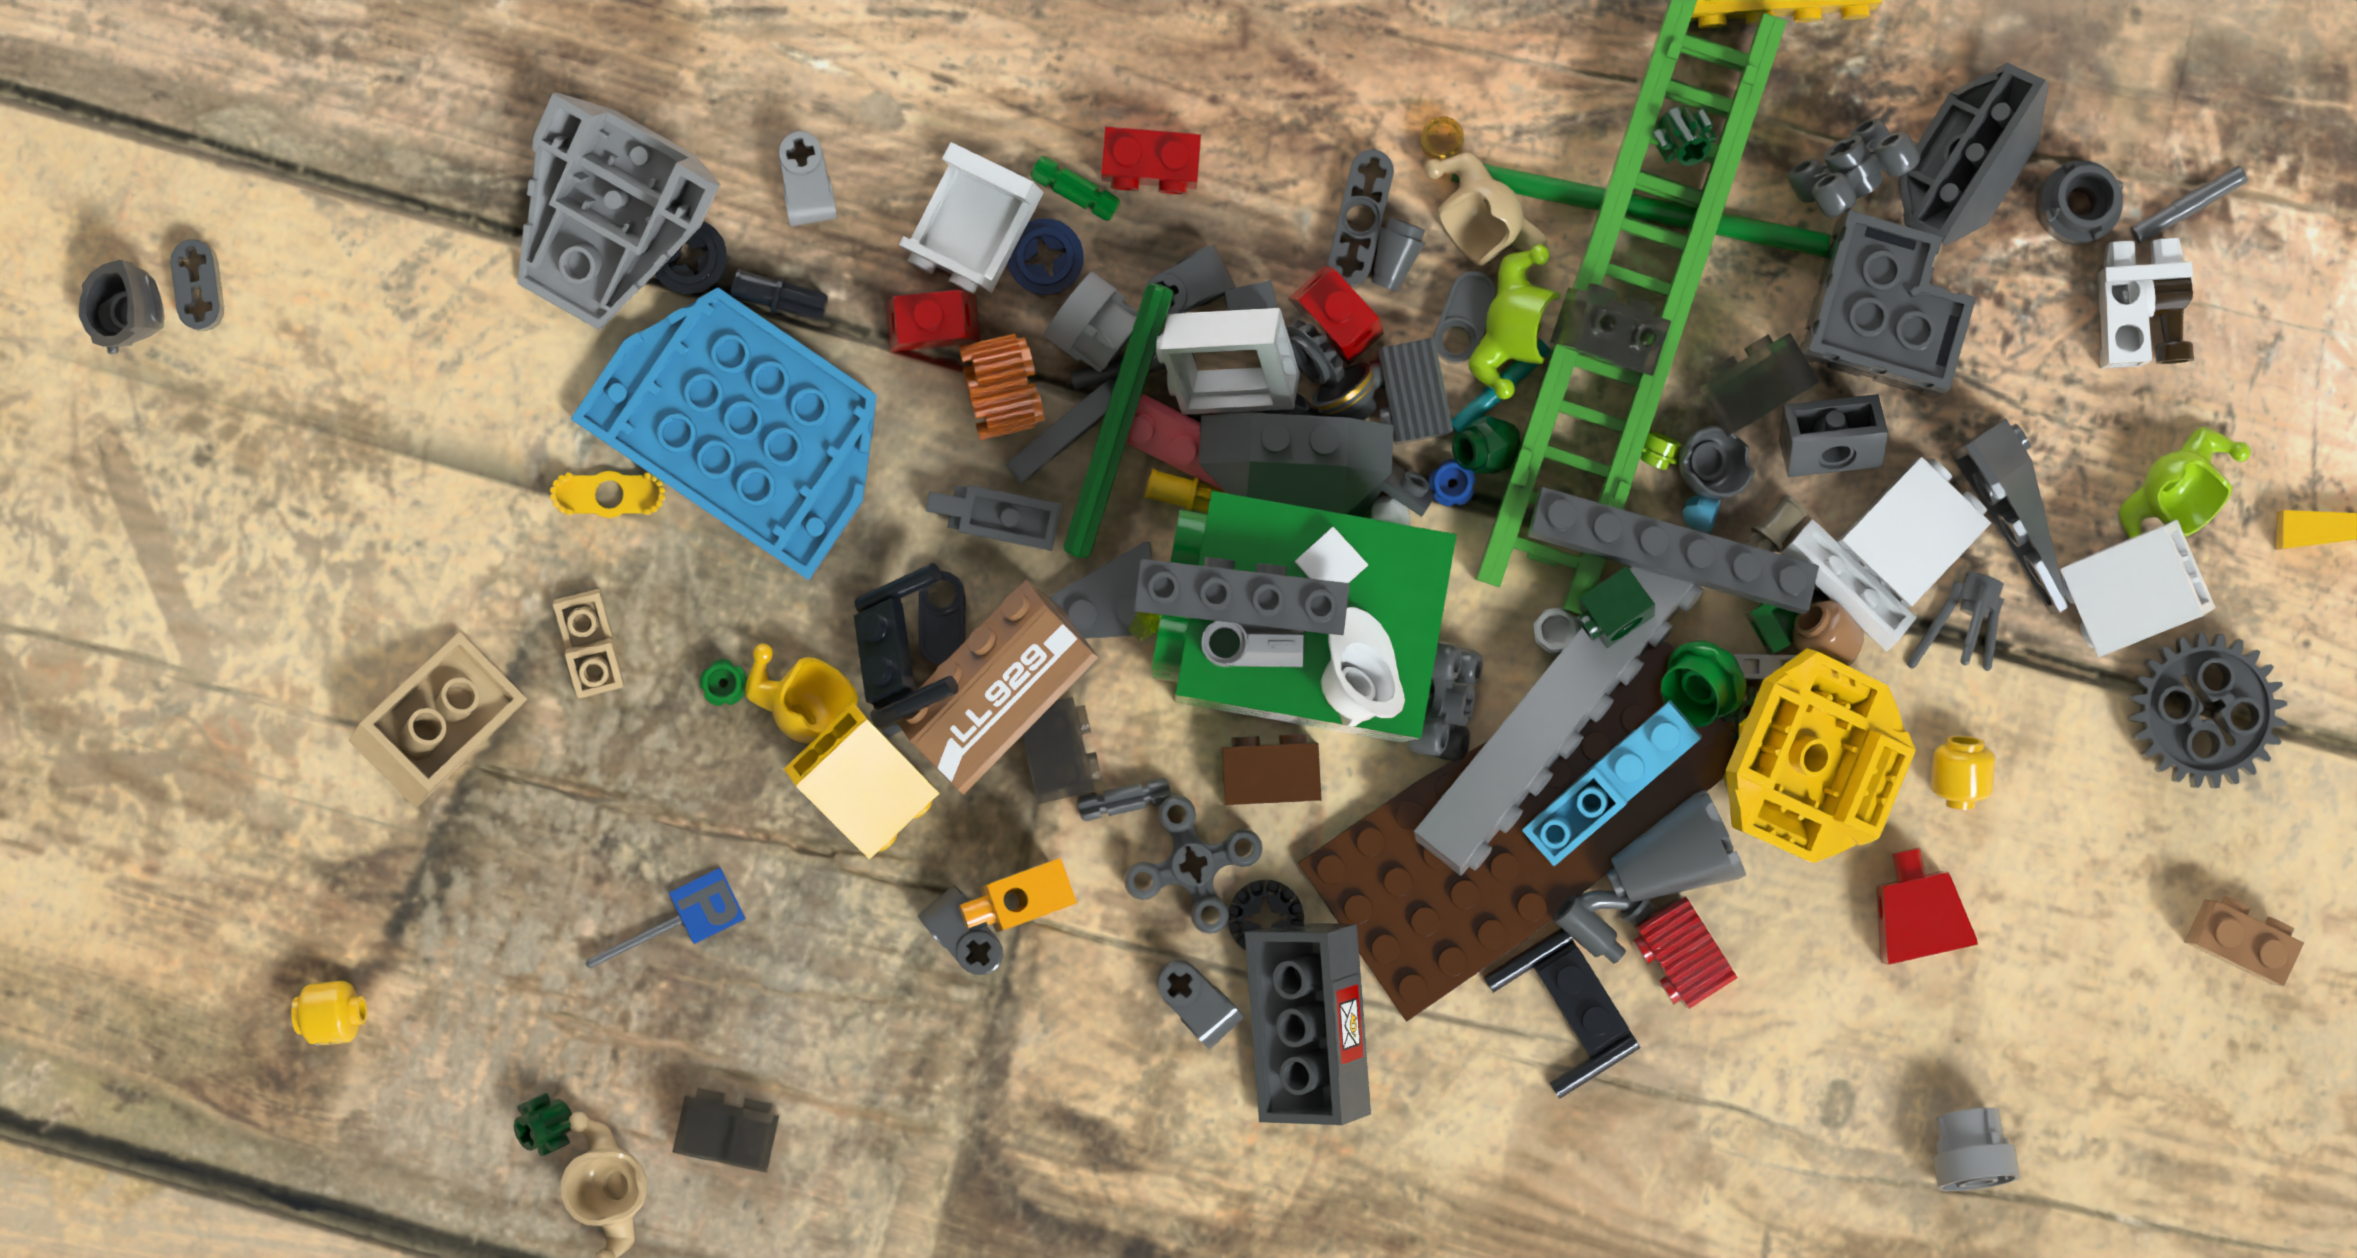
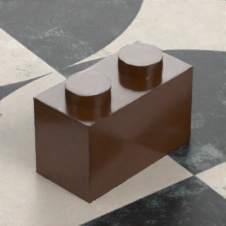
M1308 734L1279 735L1280 745L1261 746L1260 736L1232 737V747H1222L1225 805L1322 801L1319 743H1308Z

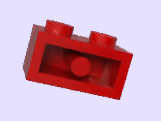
M1105 126L1101 170L1102 182H1111L1110 188L1116 190L1138 191L1139 185L1158 186V192L1186 195L1187 189H1197L1201 134Z

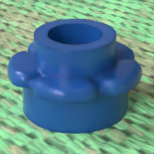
M1455 459L1441 462L1440 467L1434 469L1429 476L1430 489L1435 493V500L1444 506H1452L1454 503L1463 505L1474 494L1472 489L1476 483L1474 472L1471 469H1462ZM1449 479H1455L1457 486L1454 488L1449 487Z

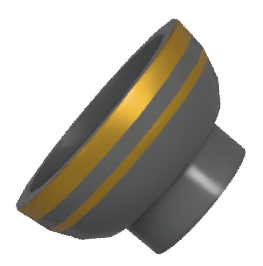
M1357 363L1345 368V378L1334 388H1327L1321 385L1312 397V404L1327 417L1367 419L1377 408V403L1373 398L1376 384L1371 366L1367 363Z

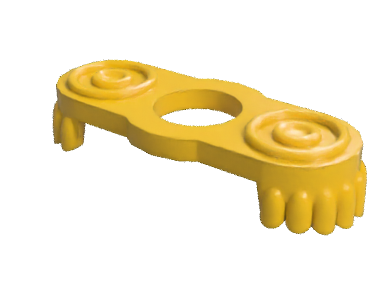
M614 471L600 472L597 475H572L567 472L565 476L560 475L558 480L553 482L554 487L550 488L552 493L550 499L554 501L553 506L558 508L559 512H565L566 515L597 514L600 517L609 519L620 517L623 514L650 515L652 512H657L663 506L666 498L663 482L654 475L651 476L649 472L644 473V475H622ZM605 481H615L623 490V499L615 508H604L597 502V488Z

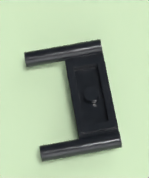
M930 563L855 599V607L859 613L853 616L865 701L874 707L870 716L873 724L878 728L958 693V684L952 676H947L914 691L915 684L901 598L941 580V571L935 563Z
M1562 928L1483 977L1490 990L1494 993L1534 968L1590 1058L1550 1082L1559 1099L1641 1048L1584 955L1576 946L1572 937Z

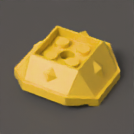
M1808 648L1766 677L1761 684L1748 717L1739 724V739L1723 777L1729 797L1732 828L1811 863H1817L1838 855L1855 845L1862 846L1878 840L1916 752L1909 732L1904 730L1899 709L1889 686L1833 658Z

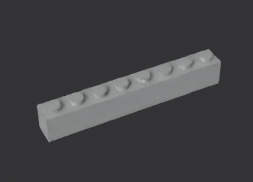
M1632 566L1630 568L1631 572L1655 603V616L1609 648H1606L1599 637L1592 641L1581 627L1415 829L1416 841L1460 876L1463 875L1468 867L1474 871L1478 869L1492 850L1488 843L1499 830L1507 833L1513 827L1523 812L1518 807L1529 793L1537 796L1545 788L1553 776V773L1549 771L1550 767L1560 755L1567 759L1576 750L1583 739V736L1579 733L1590 719L1598 722L1613 703V699L1609 695L1620 682L1627 686L1635 678L1644 664L1639 660L1650 645L1655 649L1661 646L1673 630L1674 626L1669 623L1680 609L1688 612L1698 601L1704 589L1693 583Z

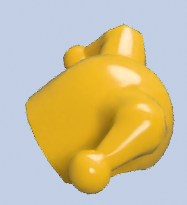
M765 643L755 646L753 650L754 663L746 682L745 695L749 701L771 711L776 725L790 739L799 743L810 744L853 703L857 705L859 697L849 679L833 666L816 658L804 657L796 662L781 681L770 680L766 666L773 657V650Z

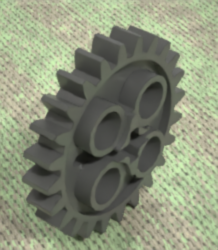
M2198 633L2194 636L2192 648L2184 637L2177 638V653H2174L2167 646L2160 647L2158 651L2163 662L2160 664L2151 659L2146 660L2144 665L2151 673V676L2134 678L2133 681L2144 690L2142 694L2128 697L2129 701L2140 705V712L2129 715L2128 720L2142 723V729L2132 735L2133 740L2147 739L2149 745L2141 753L2142 757H2151L2156 754L2160 757L2156 763L2155 771L2163 772L2170 766L2173 767L2171 781L2180 782L2189 773V782L2192 788H2199L2204 776H2206L2210 788H2220L2223 774L2230 784H2238V769H2241L2247 775H2255L2257 771L2252 760L2255 758L2262 762H2269L2271 757L2264 749V746L2266 744H2281L2282 741L2272 734L2271 731L2273 727L2287 725V721L2275 716V710L2287 706V701L2274 699L2272 693L2279 690L2283 683H2268L2266 677L2271 673L2274 666L2272 664L2260 667L2255 665L2260 655L2258 649L2252 650L2245 655L2241 654L2243 640H2234L2226 648L2224 634H2215L2209 646L2205 634ZM2210 664L2216 665L2223 674L2222 684L2215 691L2210 690L2203 682L2204 669ZM2183 675L2188 676L2190 679V683L2198 698L2182 683L2181 677ZM2170 692L2178 693L2184 701L2183 712L2175 719L2167 715L2164 710V700ZM2199 699L2203 703L2214 702L2216 708L2211 711V715L2216 723L2233 739L2234 743L2231 747L2227 746L2221 731L2218 729L2219 727L2212 719H2200L2199 714L2204 708ZM2239 703L2244 704L2251 713L2250 723L2243 730L2236 728L2231 721L2232 709ZM2199 731L2206 732L2212 741L2210 753L2203 758L2197 756L2192 749V739Z

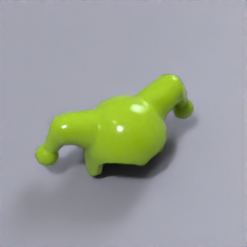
M1536 244L1530 251L1508 254L1502 260L1498 273L1497 296L1493 299L1487 312V333L1469 359V370L1472 375L1486 386L1494 389L1495 395L1500 399H1509L1515 391L1513 382L1509 379H1502L1497 372V368L1505 361L1514 359L1527 363L1543 364L1545 360L1540 356L1537 349V333L1542 328L1540 319L1546 306L1552 300H1559L1561 293L1532 285L1527 277L1526 270L1534 263L1544 265L1550 258L1548 248L1542 244Z
M2201 427L2192 432L2179 451L2165 454L2152 464L2145 477L2144 485L2130 495L2120 506L2118 517L2128 538L2131 539L2140 535L2141 522L2145 518L2154 517L2158 518L2163 524L2178 520L2185 537L2199 531L2220 512L2232 493V485L2211 463L2213 453H2228L2235 461L2245 462L2251 455L2250 447L2245 442H2233L2210 428Z

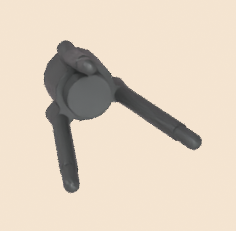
M1967 572L1964 583L1954 582L1949 598L1917 645L1916 650L1907 662V666L1911 669L1917 666L1958 602H1962L1960 611L1972 616L1960 662L1965 666L1970 663L1982 619L1988 618L1982 666L1985 671L1991 670L1999 614L2004 599L2000 597L2004 583L1993 577L1976 572Z

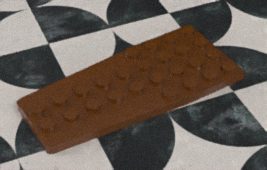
M1663 642L1657 649L1651 647L1645 651L1639 659L1644 664L1635 678L1627 686L1620 682L1609 695L1613 699V703L1598 722L1590 719L1579 733L1583 736V739L1579 746L1567 759L1560 755L1549 769L1553 776L1548 784L1537 796H1534L1532 793L1527 795L1518 806L1523 812L1517 822L1507 833L1499 830L1488 843L1492 847L1490 854L1475 871L1468 867L1463 875L1460 876L1419 844L1415 839L1414 831L1488 741L1468 751L1464 759L1451 761L1414 782L1298 862V865L1337 922L1357 924L1359 954L1406 1022L1528 939L1553 918V914L1569 896L1575 895L1578 897L1605 876L1606 871L1613 869L1614 867L1610 860L1613 856L1694 793L1704 788L1708 791L1723 779L1738 741L1733 739L1734 735L1723 719L1718 718L1705 727H1695L1702 735L1697 743L1632 797L1622 809L1555 866L1549 862L1522 831L1528 823L1600 758L1664 705L1661 695V682L1667 673L1668 661L1674 651V648L1669 643Z

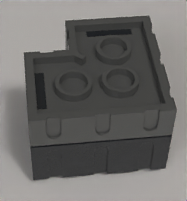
M1849 210L1835 223L1831 236L1833 238L1831 249L1827 251L1818 282L1820 287L1818 294L1813 299L1805 327L1807 332L1804 341L1800 344L1796 359L1809 363L1818 362L1825 364L1827 368L1858 377L1860 375L1873 378L1872 381L1902 390L1911 389L1918 391V394L1933 399L1950 391L1976 297L1963 293L1954 294L1945 291L1946 288L1930 284L1934 267H1932L1935 255L1939 253L1943 237Z

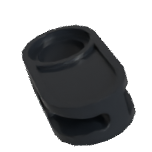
M941 571V580L949 581L955 588L956 595L952 604L944 608L934 606L928 597L931 585L920 589L918 593L919 647L925 659L936 665H941L965 642L964 586L958 577L946 571Z

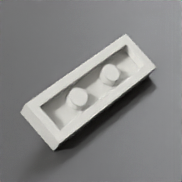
M1813 519L1799 531L1782 552L1785 556L1819 565L1815 584L1831 601L1842 605L1864 632L1874 639L1886 652L1900 640L1917 618Z

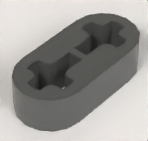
M189 239L178 244L171 254L176 309L179 319L186 326L197 331H208L219 325L224 316L219 262L216 252L209 245L199 240ZM194 249L198 255L206 257V263L198 267L199 281L197 282L194 281L193 271L183 267V260L189 259L191 257V250ZM197 289H201L203 301L212 304V311L206 312L204 321L201 322L197 316L189 314V307L197 305Z

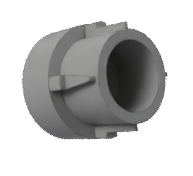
M1092 271L1068 297L1049 323L1043 336L1078 362L1082 359L1098 372L1105 371L1128 344L1138 312L1125 302V296Z
M1998 1108L1966 1109L1943 1114L1936 1118L1939 1141L1936 1142L1938 1155L1933 1157L1938 1190H1975L1999 1186L2020 1179L2015 1145L2009 1144L2008 1138H2004Z

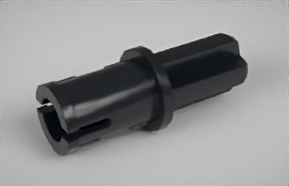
M738 268L731 288V297L734 299L738 298L770 307L771 313L774 314L781 310L816 321L823 318L828 304V296L825 293L786 283V277L783 276L776 280L744 271L741 268Z

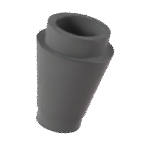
M1389 217L1386 228L1381 227L1373 271L1374 275L1371 282L1398 292L1401 283H1403L1425 245V242L1422 241L1425 229Z

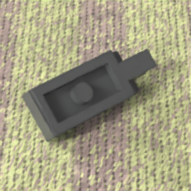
M956 485L954 496L929 492L926 512L949 516L947 528L958 530L959 533L1052 551L1062 504L972 485L967 487Z

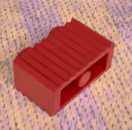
M1682 895L1648 916L1639 925H1634L1639 936L1632 941L1647 964L1654 960L1657 962L1665 975L1658 982L1673 1005L1681 1001L1684 1007L1690 1009L1738 978L1686 896Z

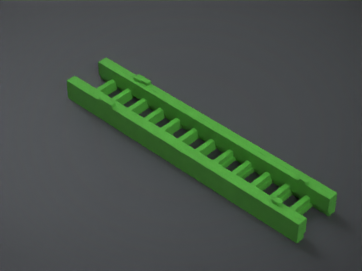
M1697 0L1668 1L1475 580L1500 587L1512 550L1515 548L1527 552L1526 558L1553 567H1557L1559 563L1574 568L1562 609L1579 615L1582 614L1579 610V598L1598 585L1606 559L1580 552L1579 557L1517 537L1528 503L1536 504L1538 493L1534 492L1533 488L1543 458L1605 478L1597 503L1624 509L1787 20L1766 13L1760 17L1749 51L1745 53L1686 33ZM1682 53L1741 73L1733 99L1671 79L1679 54ZM1664 98L1699 110L1704 109L1705 112L1726 118L1718 144L1711 143L1710 153L1702 160L1710 164L1702 190L1640 170L1648 145H1658L1653 132L1659 129L1656 121ZM1636 189L1695 209L1687 236L1626 216L1633 190ZM1619 231L1681 251L1671 283L1610 264L1609 261ZM1604 276L1666 297L1655 329L1594 309ZM1589 322L1651 342L1640 375L1579 355ZM1574 367L1635 387L1625 420L1563 400ZM1558 413L1620 433L1609 466L1548 446Z

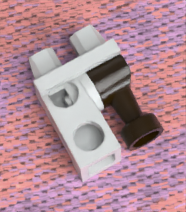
M2179 238L2158 239L2150 242L2152 265H2136L2134 241L2110 242L2105 246L2104 269L2096 274L2101 320L2102 349L2099 350L2100 369L2142 367L2152 361L2149 317H2160L2164 341L2155 346L2156 364H2177L2194 361L2192 342L2183 341L2184 309L2189 305L2193 297L2191 281L2193 268L2192 262L2184 263Z

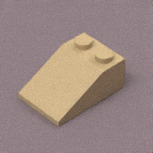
M459 631L360 722L348 741L417 808L526 702L527 698Z

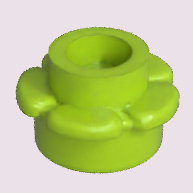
M1649 430L1640 459L1653 467L1667 470L1669 463L1679 464V458L1677 457L1682 444L1666 435Z

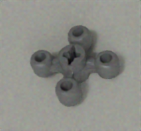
M1438 641L1421 739L1407 741L1408 748L1412 752L1450 761H1459L1465 758L1470 744V732L1466 726L1473 714L1475 704L1474 686L1480 680L1483 667L1482 656L1477 651L1459 648L1455 644Z
M1170 796L1160 804L1158 819L1162 827L1173 838L1174 848L1172 854L1162 863L1138 862L1132 865L1125 874V888L1135 899L1148 900L1156 896L1161 888L1167 885H1181L1192 896L1191 919L1194 926L1203 933H1217L1226 926L1229 919V911L1225 902L1214 891V877L1219 869L1227 865L1247 867L1256 863L1263 851L1262 841L1252 830L1237 829L1220 844L1210 845L1204 843L1197 837L1194 831L1196 811L1193 803L1184 796ZM1181 805L1185 808L1186 818L1183 822L1176 824L1169 820L1167 813L1171 806ZM1244 838L1250 840L1253 845L1251 854L1247 857L1238 856L1234 849L1235 843ZM1190 846L1191 851L1194 850L1197 857L1205 856L1207 859V865L1201 867V882L1197 883L1196 878H1193L1190 872L1182 873L1179 864L1186 861L1185 853L1187 851L1185 847ZM1139 872H1147L1152 877L1153 883L1147 890H1140L1134 884V877ZM1211 905L1218 909L1219 918L1216 922L1208 924L1201 919L1200 914L1204 907Z

